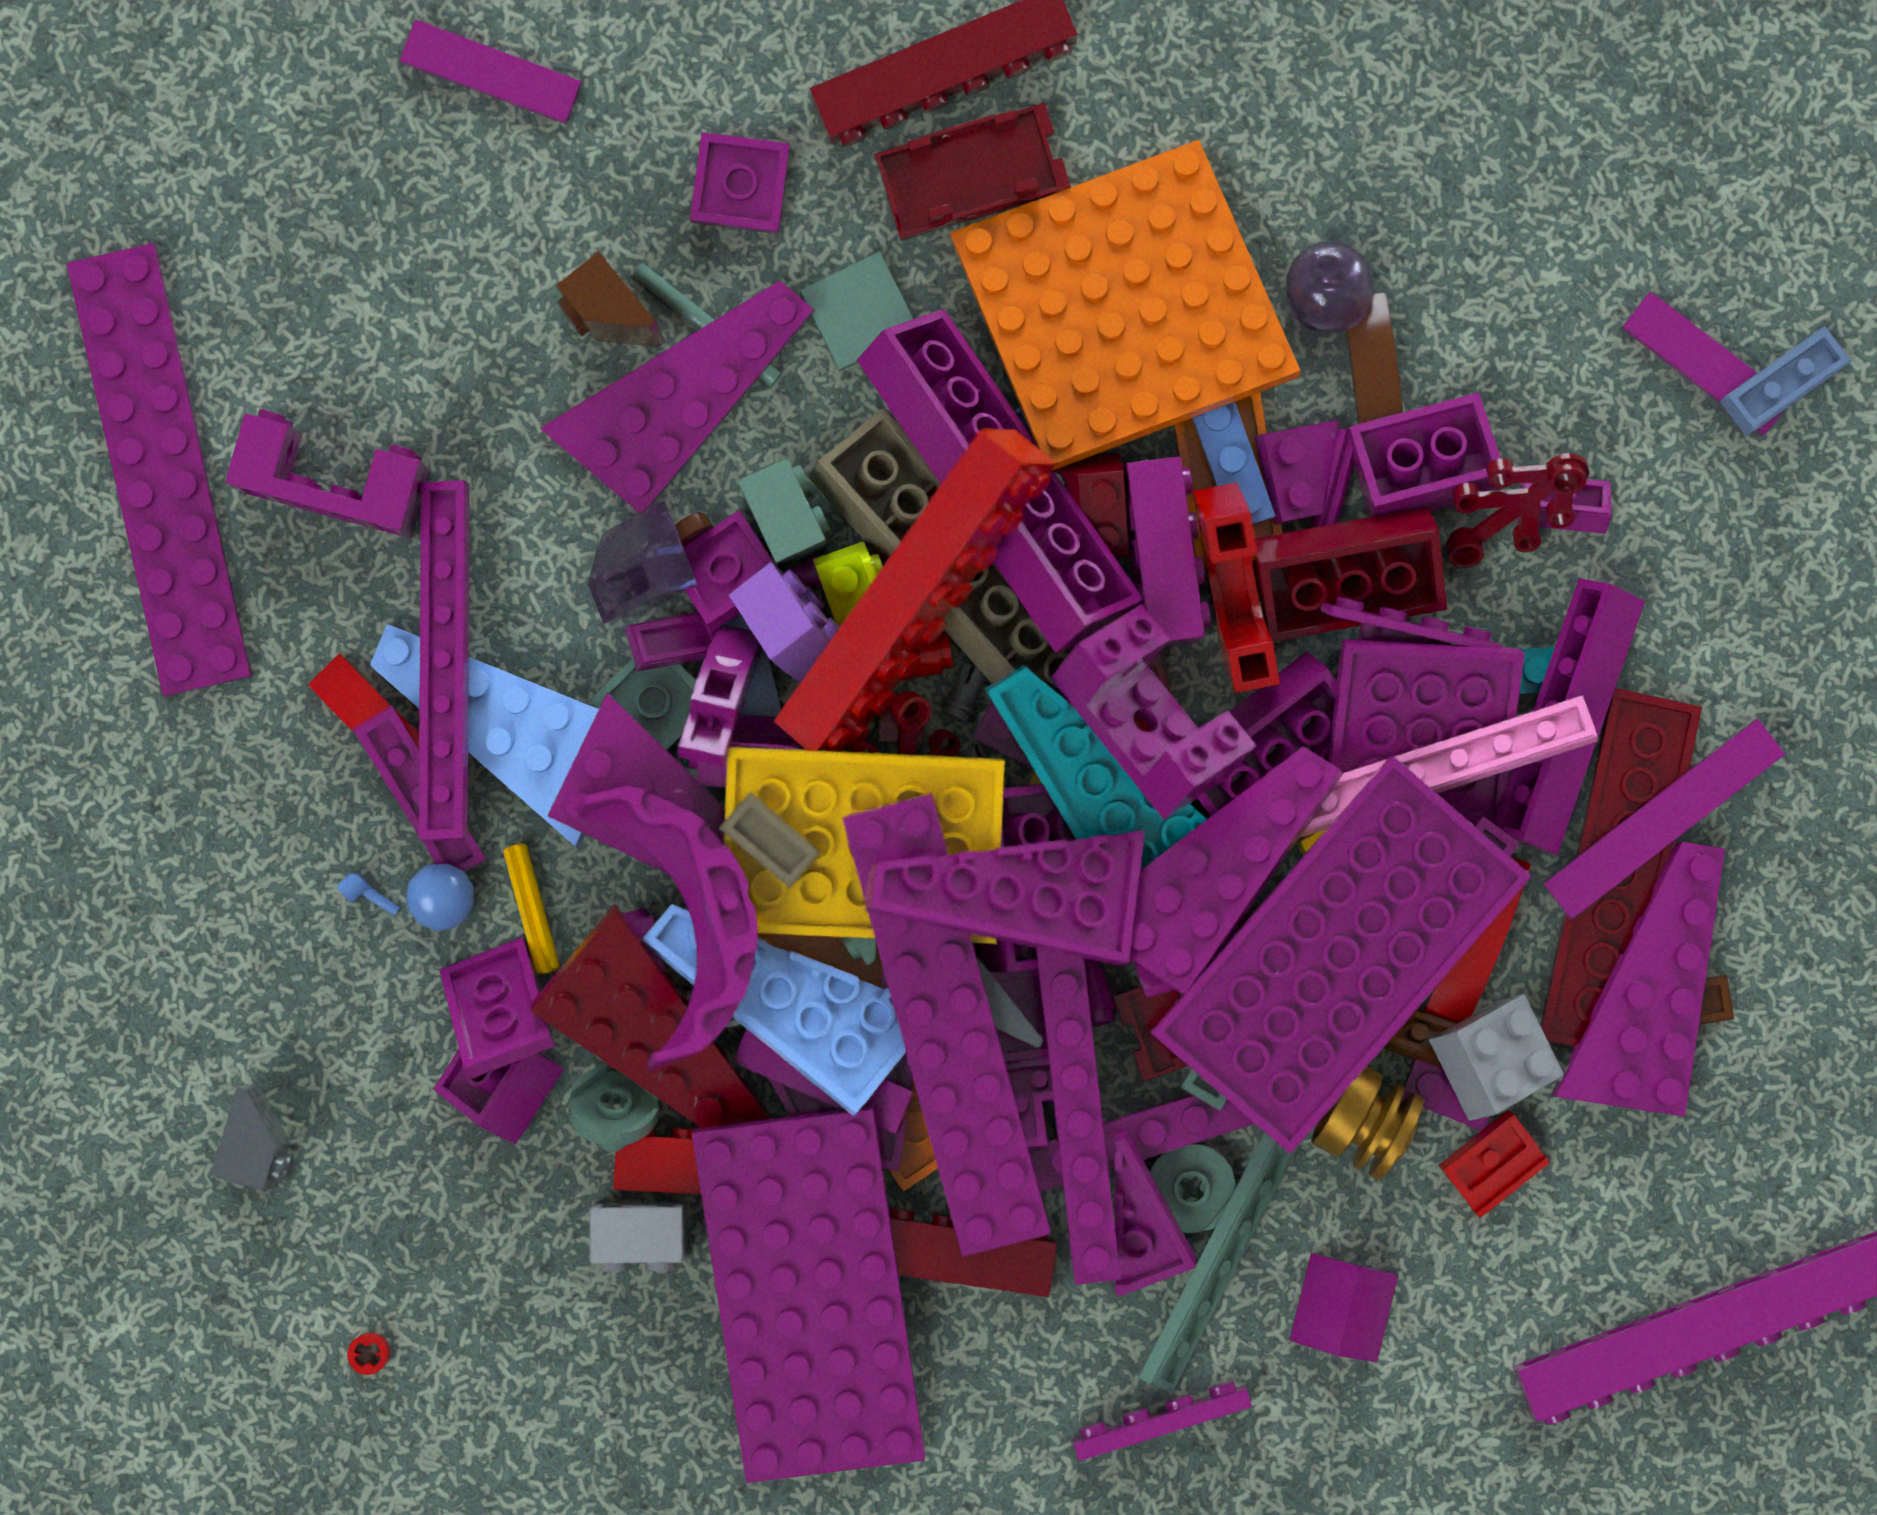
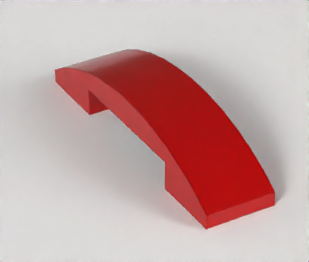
M340 653L308 684L352 731L355 726L391 705ZM394 708L419 749V732Z
M1510 856L1511 859L1529 873L1530 863ZM1524 886L1432 990L1423 1012L1456 1024L1472 1016L1496 963Z

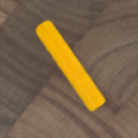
M523 843L509 846L504 849L503 854L535 972L539 975L554 972L559 969L560 964L528 846Z

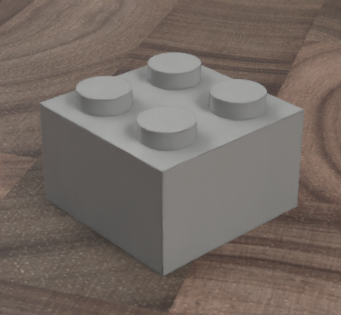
M1525 994L1497 1001L1429 1039L1469 1121L1496 1115L1564 1076Z
M687 1202L596 1203L590 1208V1264L601 1263V1271H629L632 1263H647V1271H673L674 1267H677L678 1263H682L688 1256Z

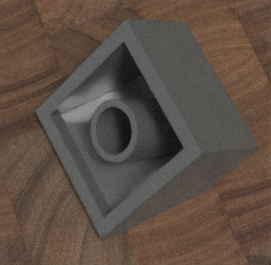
M251 1084L237 1087L210 1176L265 1191L278 1186L280 1180L286 1181L288 1179L294 1155L288 1153L291 1142L260 1086Z

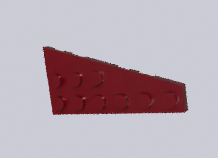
M616 904L613 905L531 1003V1012L701 1128L774 1119L745 1078H741L731 1065L727 1054L719 1043L716 1044L714 1040L695 1055L649 1072L647 1061L652 1054L660 1052L668 1043L681 1023L689 1003L668 974L661 970L649 954L648 947L640 936H636L626 923L624 915Z

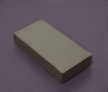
M752 792L745 797L720 826L722 831L789 888L820 854V851Z

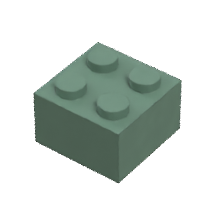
M785 458L738 480L747 503L780 570L808 558V556L828 549L825 538L832 534L820 506L811 509L806 497L813 495L800 465L792 468L788 459Z

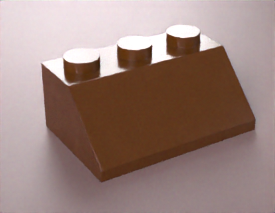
M599 251L556 285L562 295V298L557 303L566 315L565 317L582 337L589 332L596 341L660 347L666 342L656 320Z

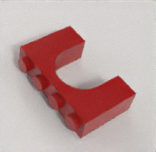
M1237 482L1192 491L1221 655L1235 693L1278 685L1280 680L1273 641L1262 614L1251 556L1258 555L1249 507Z

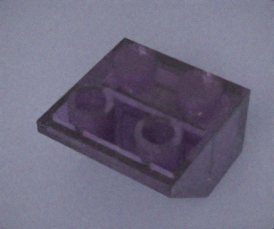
M665 501L651 506L602 533L587 583L603 624L642 614L697 585Z

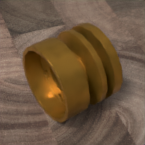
M1366 1066L1317 1123L1311 1138V1144L1336 1158L1344 1153L1351 1143L1357 1145L1352 1163L1353 1167L1360 1170L1373 1154L1374 1157L1368 1174L1380 1181L1391 1167L1401 1159L1411 1143L1418 1127V1118L1425 1099L1412 1092L1402 1106L1398 1107L1405 1089L1398 1083L1388 1091L1384 1098L1378 1096L1383 1076Z

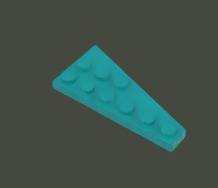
M1022 665L985 688L1076 840L1087 839L1093 836L1120 835L1145 830L1140 870H1142L1207 820L1190 804L1164 820L1075 708L1026 666Z

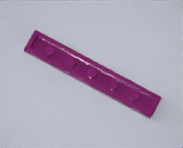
M1754 719L1542 883L1567 917L1573 919L1785 755L1784 751L1760 720Z

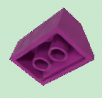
M1479 392L1349 427L1360 489L1369 517L1429 507L1430 512L1455 506L1452 495L1453 490L1463 483L1477 485L1480 492L1503 490V488L1492 487L1488 481L1487 465L1492 460L1501 457Z

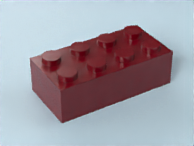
M1429 507L1255 538L1258 555H1254L1253 559L1258 596L1264 621L1273 642L1360 626L1361 622L1332 616L1320 611L1322 602L1336 605L1337 597L1364 603L1363 611L1379 614L1380 607L1406 612V617L1448 610L1439 529Z

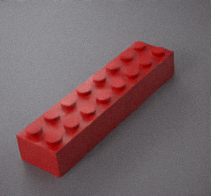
M981 429L779 712L774 722L809 751L849 750L855 742L865 740L870 731L867 727L875 714H881L892 703L895 694L892 692L901 678H907L917 668L921 660L918 655L924 646L935 641L946 627L944 619L952 607H958L969 596L972 590V586L969 585L978 571H984L995 560L998 554L996 546L1004 535H1010L1021 524L1024 518V513H1022L1024 507L1031 498H1037L1047 488L1051 480L1048 474L1056 463L1016 430Z

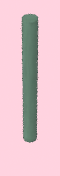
M642 263L633 273L632 278L698 330L714 321L711 316ZM770 364L759 378L772 387L782 375V372Z

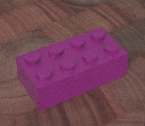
M1181 456L1126 463L1123 471L1129 547L1128 562L1131 582L1144 599L1138 606L1142 604L1170 639L1164 647L1194 644L1205 637L1204 629L1210 628V613L1207 601L1200 602L1198 584L1204 583V568L1201 557H1194L1192 539H1198V523L1195 512H1188L1186 495L1192 494L1189 467L1182 468Z

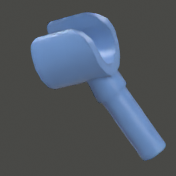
M350 873L339 882L338 890L351 903H354L361 895H364L369 901L395 916L400 908L376 892L364 877L361 878L362 876L359 873Z

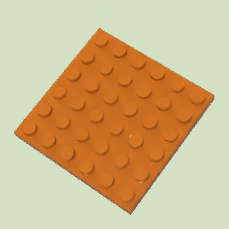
M1199 140L950 232L954 249L1036 446L1056 463L1051 471L1300 377L1301 370Z

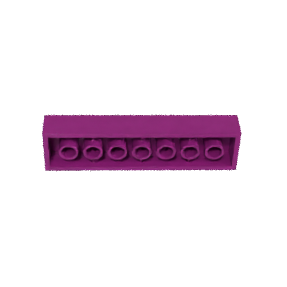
M944 309L882 330L857 359V362L941 485L981 429L1016 430L1036 446L1030 433ZM1050 471L1048 475L1051 477L1047 488L1037 498H1031L1022 510L1024 518L1014 532L1010 535H1004L996 546L998 554L993 562L1057 654L1079 644L1089 636L1132 611L1144 599L1085 513L1079 508L1054 471Z

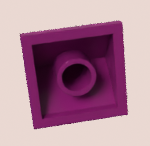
M1310 1253L1289 1340L1335 1356L1377 1363L1398 1274Z

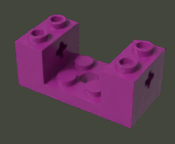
M259 409L258 416L244 413L225 480L226 484L240 493L412 539L421 507V482H428L431 471L421 462L422 457L416 455V451L391 444L388 452L375 449L363 496L358 495L357 491L332 485L330 492L321 490L322 486L314 483L315 480L292 474L302 435L292 428L293 422L285 420L286 417L281 414Z
M1141 604L1081 641L1051 677V680L1162 818L1166 820L1226 780L1256 747V744L1228 710L1201 728H1198L1148 667L1170 639ZM1133 717L1145 720L1150 726L1151 733L1139 730L1134 724Z

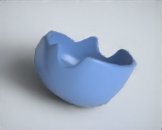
M427 864L409 880L406 891L408 910L420 925L431 930L452 929L466 920L474 907V885L463 870L450 864Z

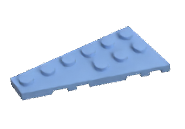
M387 624L370 666L419 708L420 637ZM469 657L468 752L575 847L580 848L585 834L548 817L547 814L598 709Z
M671 904L644 936L642 941L652 952L694 985L697 951L692 920L688 910ZM758 938L750 983L733 1018L854 1116L906 1053L889 989H882L859 980L855 975L796 952H787L767 944L768 941Z

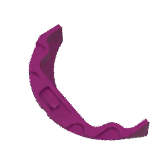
M623 786L583 796L577 807L579 817L605 824L622 832L642 845L662 864L684 898L692 920L696 940V976L691 999L683 1019L673 1036L660 1052L652 1054L647 1061L648 1070L651 1072L701 1052L729 1023L742 1002L750 983L755 953L757 951V919L755 906L748 897L749 885L738 861L728 846H724L717 836L705 826L706 822L688 809H682L663 798L646 793L647 790Z

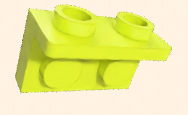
M864 541L813 559L833 617L839 627H841L883 568L878 553L869 556Z

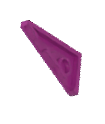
M1127 1130L1116 1134L1115 1230L1121 1280H1116L1115 1293L1120 1297L1196 1268L1197 1257Z

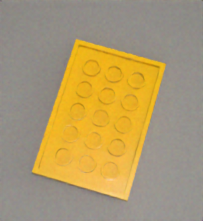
M729 747L727 755L725 820L745 797L752 792L820 851L816 859L789 888L726 833L724 834V846H728L748 882V897L754 904L756 911L757 933L875 938L869 914L865 911L866 903L843 823V816L932 793L949 855L969 851L995 850L1001 846L1004 759ZM970 934L973 943L996 944V939Z

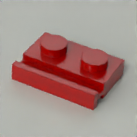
M1507 1110L1438 1166L1473 1212L1481 1218L1546 1167L1550 1161L1543 1155L1538 1145L1517 1117L1510 1110Z

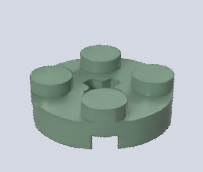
M608 1066L597 1067L581 1075L573 1084L568 1104V1117L574 1129L581 1136L591 1142L600 1144L601 1148L606 1151L616 1152L622 1150L626 1144L641 1140L653 1130L659 1119V1103L656 1096L618 1071L608 1072ZM609 1102L616 1105L621 1102L623 1105L621 1109L611 1110L606 1108L605 1103Z
M1190 1144L1162 1153L1156 1158L1149 1170L1183 1233H1199L1214 1229L1236 1189L1234 1174L1228 1161L1219 1152L1203 1144ZM1195 1176L1201 1178L1202 1182L1199 1188L1203 1192L1202 1196L1199 1199L1194 1196H1190L1187 1200L1181 1198L1180 1194L1183 1188L1179 1184L1184 1177L1188 1180H1192Z

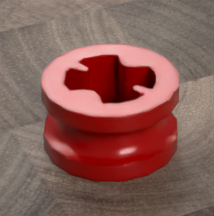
M365 1333L358 1336L351 1342L347 1352L348 1362L352 1369L364 1375H371L385 1367L390 1356L388 1343L383 1337L375 1333ZM360 1343L366 1347L372 1343L378 1346L380 1351L375 1355L380 1356V1360L377 1364L372 1361L364 1365L360 1363L357 1356L362 1354V1352H357Z

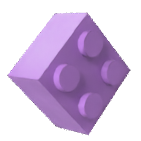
M772 562L768 563L729 594V597L770 660L799 683L802 682L840 628L832 618H825L821 612L825 608V604L810 586L805 588L792 570L784 573Z

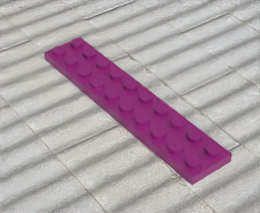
M151 243L66 263L162 695L167 697L252 677L156 245Z
M932 793L845 815L842 818L865 903L872 865L878 862L949 855ZM868 912L962 1257L1051 1234L970 933Z

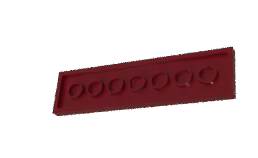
M1615 688L1605 717L1576 857L1689 770L1702 711L1701 706ZM1674 841L1573 919H1569L1564 913L1540 1024L1547 1041L1573 1047L1576 1044H1580L1591 1021L1590 1015L1620 954L1625 953L1634 934L1632 930L1638 918L1643 916L1654 894L1653 888L1673 849Z

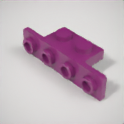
M1337 597L1336 605L1322 602L1320 610L1332 616L1361 622L1357 640L1448 645L1455 643L1468 647L1488 648L1503 647L1502 644L1490 640L1492 633L1490 631L1465 626L1463 634L1448 630L1449 622L1423 616L1421 624L1405 621L1406 612L1386 607H1380L1379 614L1363 611L1364 603L1347 598Z

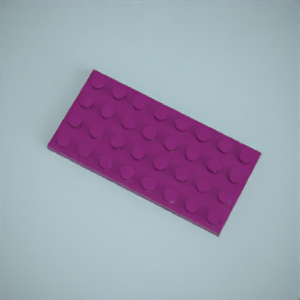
M1391 755L1212 960L1186 994L1179 998L1152 1029L1151 1033L1291 1154L1531 878V875L1397 758Z
M874 1105L861 1107L854 1116L846 1109L693 1129V1145L746 1483L925 1461L926 1453Z

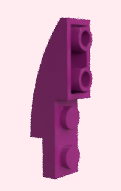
M726 624L718 628L704 659L691 697L690 712L680 740L678 757L723 767L741 707L745 705L762 649L761 644L751 630Z

